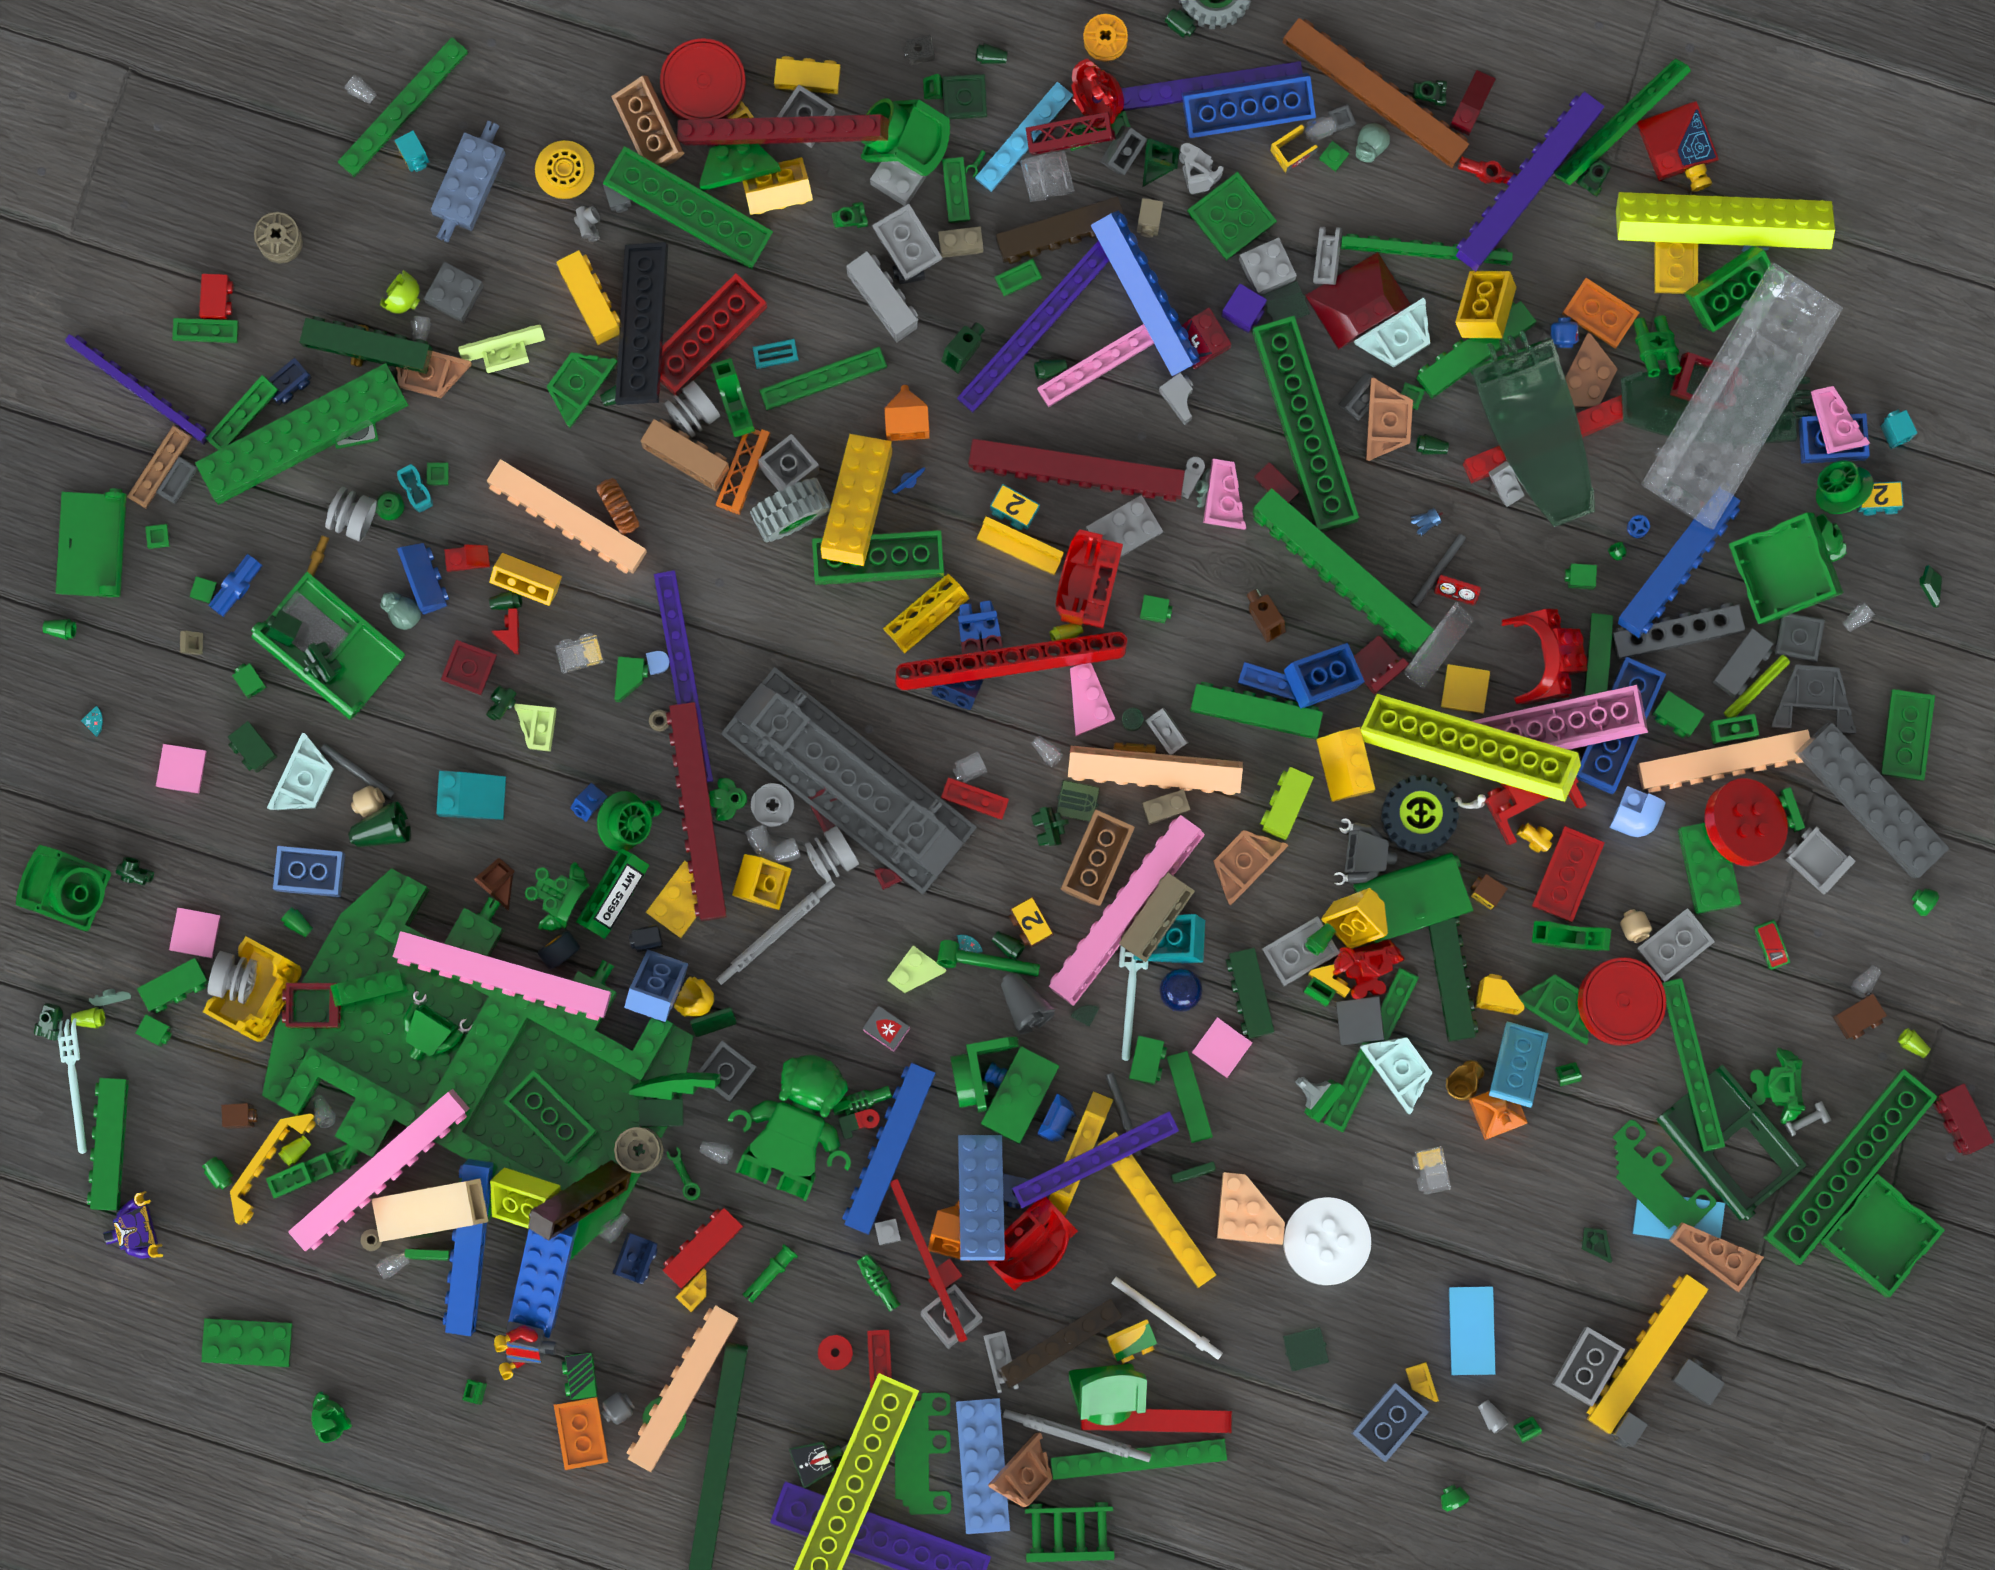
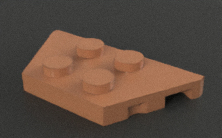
M1587 333L1551 407L1591 408L1601 403L1617 371V367L1590 333Z
M432 351L427 374L395 368L397 369V379L400 388L441 399L471 367L472 363L468 360Z
M1371 378L1367 461L1407 445L1411 440L1413 400L1375 378Z
M1243 830L1213 861L1230 906L1288 847L1286 843Z
M1040 1432L1035 1433L988 1484L991 1489L1022 1507L1029 1506L1053 1479L1048 1466L1047 1453L1042 1452L1040 1439H1043Z

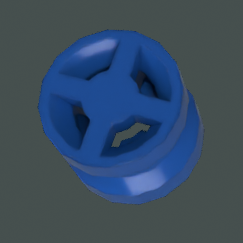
M1643 515L1633 516L1627 524L1628 534L1635 539L1644 537L1650 529V522Z
M992 1062L983 1081L986 1080V1083L990 1082L999 1089L1008 1069L999 1068L996 1063Z

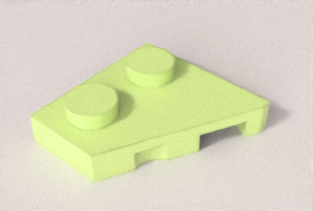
M515 704L514 708L518 713L527 747L532 750L551 752L557 709Z
M912 946L887 981L903 993H907L943 975L947 970L939 966L915 946Z

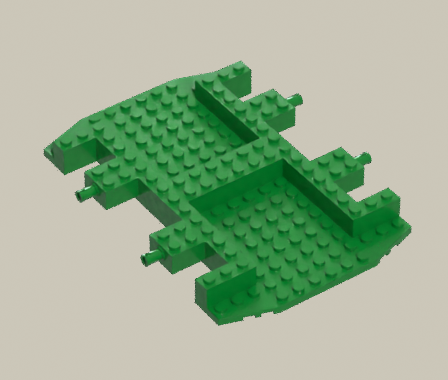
M392 868L340 914L301 983H341L399 968L404 990L341 1005V1028H287L285 1023H282L281 1017L275 1028L262 1096L297 1116L303 1114L322 1079L355 1097L354 1103L335 1134L336 1138L347 1143L346 1146H348L338 1164L349 1170L359 1153L363 1152L372 1158L379 1153L396 1121L407 1127L410 1126L440 1098L453 1089L470 1109L465 1112L467 1117L458 1125L454 1122L449 1126L451 1131L442 1139L438 1136L433 1140L434 1142L466 1160L473 1159L494 1163L492 1178L505 1167L561 1186V1190H564L610 1160L619 1164L614 1153L616 1140L627 1129L640 1127L639 1100H644V1097L629 1095V1090L634 1084L655 1077L687 1073L694 1036L678 1028L668 1020L664 1022L651 1017L632 1051L597 1032L604 1018L599 1017L598 1021L586 1018V1013L578 1011L577 1015L565 1012L566 1007L558 1005L557 1009L544 1006V1002L536 999L535 1003L524 1000V995L515 993L513 997L503 994V989L494 987L492 991L482 988V983L473 981V984L461 982V977L452 975V978L440 976V971L431 969V972H426L418 969L419 965L410 963V966H405L397 963L398 959L394 958L393 954L400 931L432 940L409 927L430 890L423 884L408 876L406 877ZM488 897L480 914H475L464 908L444 944L490 957L504 933V930L493 924L491 920L501 903ZM602 960L593 977H588L578 971L572 981L611 992V998L606 1011L607 1014L617 996V992L606 987L605 982L615 966ZM297 990L294 1002V1022H329L330 990ZM416 991H419L417 1000H422L426 994L427 1002L424 1005L456 1024V1029H459V1024L463 1019H466V1021L462 1024V1027L464 1029L470 1028L468 1033H463L462 1039L452 1049L441 1054L435 1052L432 1056L424 1053L421 1060H415L409 1055L413 1046L405 1040L407 1034L404 1032L403 1020L410 1004L414 1003L413 994ZM533 1070L597 1131L591 1140L568 1163L564 1162L503 1102ZM677 1092L676 1095H679V1099H682L683 1093ZM668 1126L644 1128L653 1130L662 1138ZM642 1144L635 1147V1150L638 1151V1156L641 1153H645ZM632 1172L628 1189L578 1221L570 1260L618 1217L642 1173ZM491 1194L489 1203L488 1222L492 1218Z

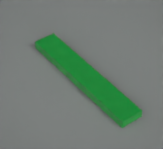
M879 346L768 386L759 391L765 408L768 411L885 369L887 364Z

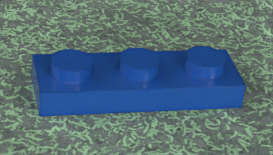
M1244 662L1238 684L1297 702L1286 675Z

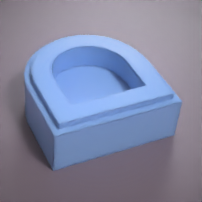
M662 651L646 653L650 675L663 673L668 669L670 662L666 653Z

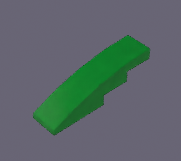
M1591 614L1584 696L1607 691L1613 615Z
M1188 1051L1167 1056V1062L1191 1143L1213 1138Z
M696 1072L655 1077L634 1084L629 1090V1095L672 1100L677 1092L694 1094L698 1087L715 1089L720 1083L721 1074Z
M344 1145L329 1153H324L266 1178L273 1198H278L346 1170L347 1168L338 1164L348 1146ZM355 1159V1161H354V1163L352 1164V1166H355V1165L358 1164L357 1159Z

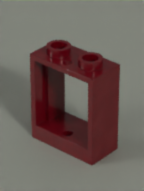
M1690 352L1683 353L1679 362L1681 372L1675 376L1670 395L1714 410L1724 409L1730 400L1728 393L1736 379L1734 374L1736 368ZM1694 364L1722 373L1714 401L1686 392Z
M286 983V988H283L282 999L286 1001V1010H282V1023H285V1027L341 1028V1006L335 1007L330 988L331 985L337 983ZM295 990H330L329 1022H294Z

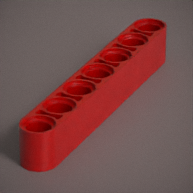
M1146 1409V1413L1132 1411L1128 1419L1115 1425H1099L1083 1419L1081 1420V1430L1232 1433V1411Z

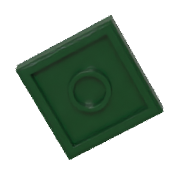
M985 74L942 76L945 116L949 119L987 117Z
M1213 1161L1172 1174L1170 1177L1172 1183L1177 1184L1212 1173L1216 1167Z

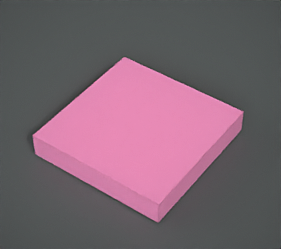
M163 744L156 787L199 794L207 751Z
M177 908L169 950L213 958L221 916Z
M1217 1017L1192 1053L1221 1075L1228 1078L1252 1042Z

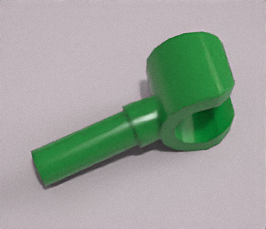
M981 150L974 163L968 165L965 169L967 174L970 168H975L976 172L972 178H975L979 173L978 167L986 154L985 151Z

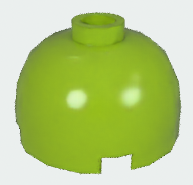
M403 270L402 274L399 273L386 290L388 297L386 299L382 297L380 305L396 314L405 313L409 308L414 310L420 302V299L417 298L420 288L416 279Z

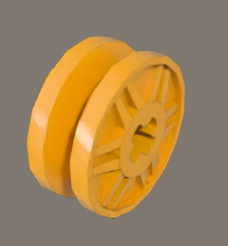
M1097 15L1090 19L1085 26L1083 33L1084 46L1088 54L1094 59L1103 62L1113 61L1126 50L1128 43L1127 28L1123 21L1115 15ZM1102 35H1109V40H1102Z

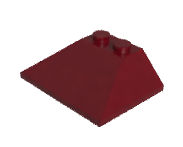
M1378 252L1338 275L1336 285L1323 284L1305 295L1338 350L1356 340L1358 335L1411 306Z

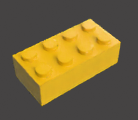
M578 250L557 261L559 271L597 345L618 336L620 331L619 317L615 310L610 311L612 306L606 292H600L603 288L596 273L591 274L593 269L587 255L582 256Z

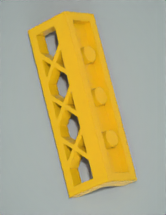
M985 517L977 537L978 541L1054 576L1064 556V552L989 517Z
M947 574L886 625L883 630L905 654L970 598L962 586ZM949 582L952 584L947 590H942ZM930 598H934L933 602L926 604ZM918 612L914 618H910L911 614ZM902 625L901 629L895 634L892 632L897 626Z

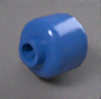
M1571 317L1558 318V322L1551 324V342L1557 348H1572L1574 344L1578 343L1579 326L1578 323L1571 322Z

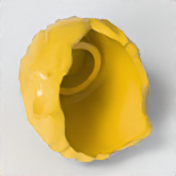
M688 977L684 986H682V990L679 992L674 1008L684 1017H701L710 1011L714 1003V993L704 980Z

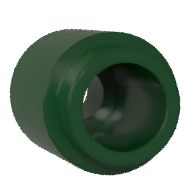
M1173 8L1164 20L1168 24L1167 27L1182 38L1186 36L1191 37L1197 28L1195 26L1196 21L1180 9Z

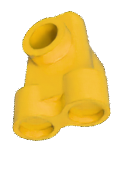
M1527 823L1526 825H1521L1516 832L1522 839L1530 842L1529 847L1538 853L1540 851H1548L1552 845L1550 840L1553 834L1544 827L1539 826L1536 830Z

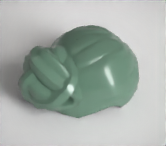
M1369 123L1362 127L1358 136L1356 157L1364 162L1374 161L1390 144L1388 130L1377 123Z
M395 592L383 594L380 606L388 613L390 621L396 628L402 630L411 629L419 622L421 611L414 600L403 597Z

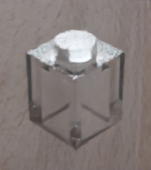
M975 752L955 762L956 768L953 769L957 780H962L965 784L987 774V769L979 752Z

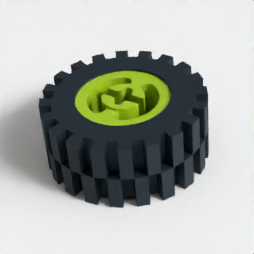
M1414 775L1406 780L1399 781L1386 796L1381 809V822L1384 824V832H1387L1389 835V840L1398 844L1397 847L1400 849L1405 848L1408 850L1407 852L1413 853L1415 851L1419 852V854L1426 851H1434L1445 844L1455 831L1457 820L1459 819L1457 811L1459 806L1458 802L1454 800L1455 795L1453 791H1449L1444 782L1441 784L1437 778H1427V775H1421L1420 777H1415ZM1424 799L1432 804L1434 810H1431L1427 804H1422V812L1426 813L1422 817V824L1426 823L1429 818H1433L1434 823L1430 827L1419 829L1409 824L1407 821L1408 817L1415 824L1419 823V815H1415L1419 810V803L1414 805L1411 810H1408L1407 804L1410 801Z

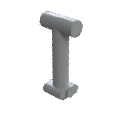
M1822 1101L1814 1104L1817 1111L1793 1123L1786 1122L1784 1124L1789 1136L1796 1135L1797 1130L1819 1119H1822L1824 1124L1832 1120Z

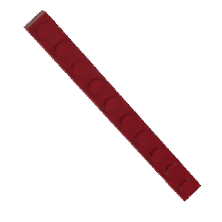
M879 114L678 120L677 139L685 146L887 141L889 119Z
M972 439L968 463L969 468H973L972 471L978 473H985V470L994 471V474L998 476H1006L1007 473L1015 474V478L1019 479L1034 477L1036 481L1048 483L1049 480L1057 481V484L1070 486V483L1079 484L1078 487L1084 489H1091V486L1100 487V490L1104 492H1112L1113 489L1121 490V494L1124 495L1140 493L1142 497L1154 499L1155 496L1164 497L1163 500L1176 502V499L1181 500L1185 476L1184 470Z
M691 702L669 706L670 712H666L668 725L672 724L673 733H669L671 746H675L676 754H672L673 765L678 767L679 775L675 776L677 789L681 788L682 797H678L680 810L684 809L685 818H681L683 831L688 833V839L685 840L686 853H691V861H688L689 874H694L695 882H691L692 895H697L698 903L694 904L695 916H700L701 921L726 918L727 914L696 704Z

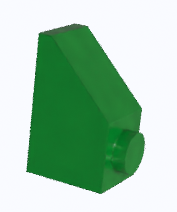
M618 657L614 698L616 702L624 700L643 684L644 677L648 678L649 665L645 664L644 659Z

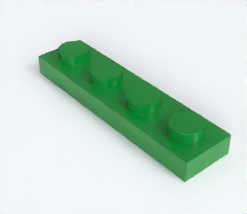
M261 375L205 439L217 450L233 443L276 395L279 389L268 378Z

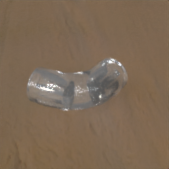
M766 825L757 826L745 832L749 844L755 853L762 858L775 863L789 862L801 858L794 838L781 842L771 839Z

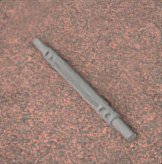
M832 881L826 882L817 891L811 892L731 962L732 965L716 978L719 984L722 985L737 971L743 970L820 902L819 899L829 892L835 884Z
M1007 1409L1004 1411L1003 1418L1023 1423L1025 1427L1125 1458L1130 1456L1146 1462L1151 1460L1152 1454L1131 1448V1445L1028 1413L1023 1415Z

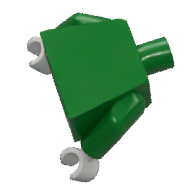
M419 991L413 994L414 1003L410 1004L403 1018L404 1032L407 1034L405 1040L413 1046L409 1055L415 1060H421L424 1053L432 1056L435 1052L441 1054L452 1049L462 1039L463 1033H468L470 1028L464 1029L462 1027L466 1019H463L459 1024V1029H456V1024L425 1006L424 1004L427 1002L426 994L422 1000H417Z

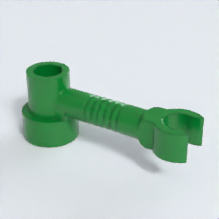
M676 1147L678 1155L675 1158L671 1157L667 1151V1157L673 1161L684 1184V1197L690 1201L697 1200L700 1197L701 1190L696 1183L692 1182L681 1159L682 1153L680 1149ZM691 1190H696L694 1196L689 1195Z

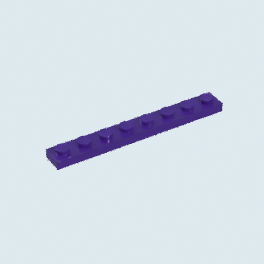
M69 334L64 340L71 348L203 445L206 443L207 440L205 438L207 435L205 432L207 430L198 423L195 425L191 424L188 421L189 417L180 410L178 412L172 410L171 407L173 405L163 397L161 400L157 399L154 396L155 392L145 385L142 388L137 384L138 379L128 372L125 375L119 371L121 367L112 360L108 363L103 359L104 354L94 347L91 350L85 346L87 342L78 335L74 338Z
M1169 1111L1012 1188L1021 1208H1024L1179 1130Z

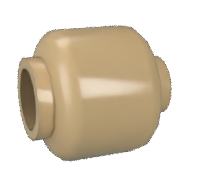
M369 785L353 794L351 806L356 814L368 817L383 807L385 798L379 788Z
M1635 909L1629 910L1624 913V918L1620 922L1627 940L1639 943L1649 938L1652 926L1645 912L1636 911Z

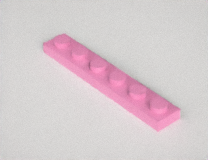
M1143 324L1041 385L1037 390L1046 405L1050 407L1150 347L1154 342Z

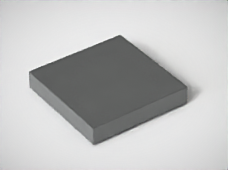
M1793 613L1780 619L1774 654L1818 662L1825 620Z
M1380 997L1336 1002L1342 1046L1385 1040Z

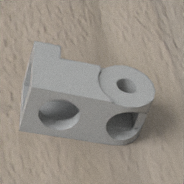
M1199 457L1190 458L1186 464L1182 496L1186 499L1189 498L1204 472L1205 463Z

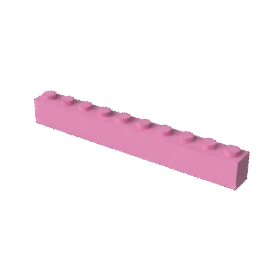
M1181 815L1170 823L1167 833L1157 840L1156 847L1144 857L1141 867L1131 874L1128 884L1118 891L1114 902L1104 909L1101 919L1091 926L1088 936L1078 943L1075 953L1065 960L1061 971L1052 977L1049 987L1053 992L1072 1006L1076 1004L1119 948V942L1123 933L1130 928L1136 914L1141 912L1148 897L1158 887L1160 879L1167 872L1174 876L1204 837V833L1200 828Z
M401 931L393 957L398 959L397 963L405 966H410V963L419 965L418 969L426 972H431V969L440 971L439 975L452 978V975L461 977V982L473 984V981L482 983V988L492 991L494 987L503 989V994L513 997L515 993L524 995V1000L534 1003L536 999L545 1001L544 1006L554 1009L557 1008V1005L566 1007L565 1012L575 1015L578 1014V1011L586 1013V1018L596 1021L599 1020V1017L605 1018L612 994L606 990Z
M453 1089L447 1092L289 1230V1234L304 1251H307L309 1248L315 1250L323 1243L321 1239L323 1236L328 1234L330 1237L339 1229L337 1226L339 1222L344 1220L346 1223L355 1215L353 1212L355 1208L359 1206L362 1209L371 1201L370 1195L374 1192L378 1195L387 1187L386 1181L390 1178L394 1181L403 1173L402 1167L406 1164L410 1167L419 1159L418 1153L422 1150L425 1153L435 1145L433 1140L438 1136L441 1139L451 1131L449 1126L454 1122L457 1125L467 1117L465 1112L470 1108Z

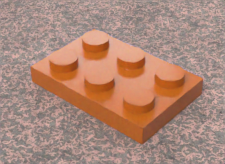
M1585 278L1562 315L1571 317L1573 322L1578 323L1579 326L1616 349L1640 312L1588 278Z
M598 1397L554 1405L565 1470L609 1462Z

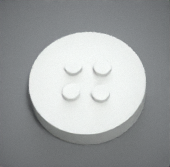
M1324 1197L1303 1204L1292 1214L1284 1230L1283 1248L1288 1263L1303 1279L1318 1285H1335L1351 1279L1363 1268L1371 1250V1234L1364 1216L1353 1205L1341 1199Z

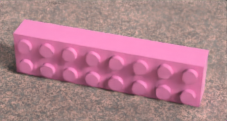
M1637 685L1472 721L1567 750L1648 733L1641 691Z

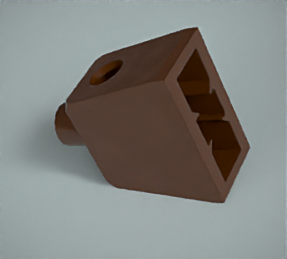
M1258 589L1249 592L1247 597L1251 602L1249 604L1250 614L1266 642L1268 643L1286 633L1285 621L1269 595L1261 596Z

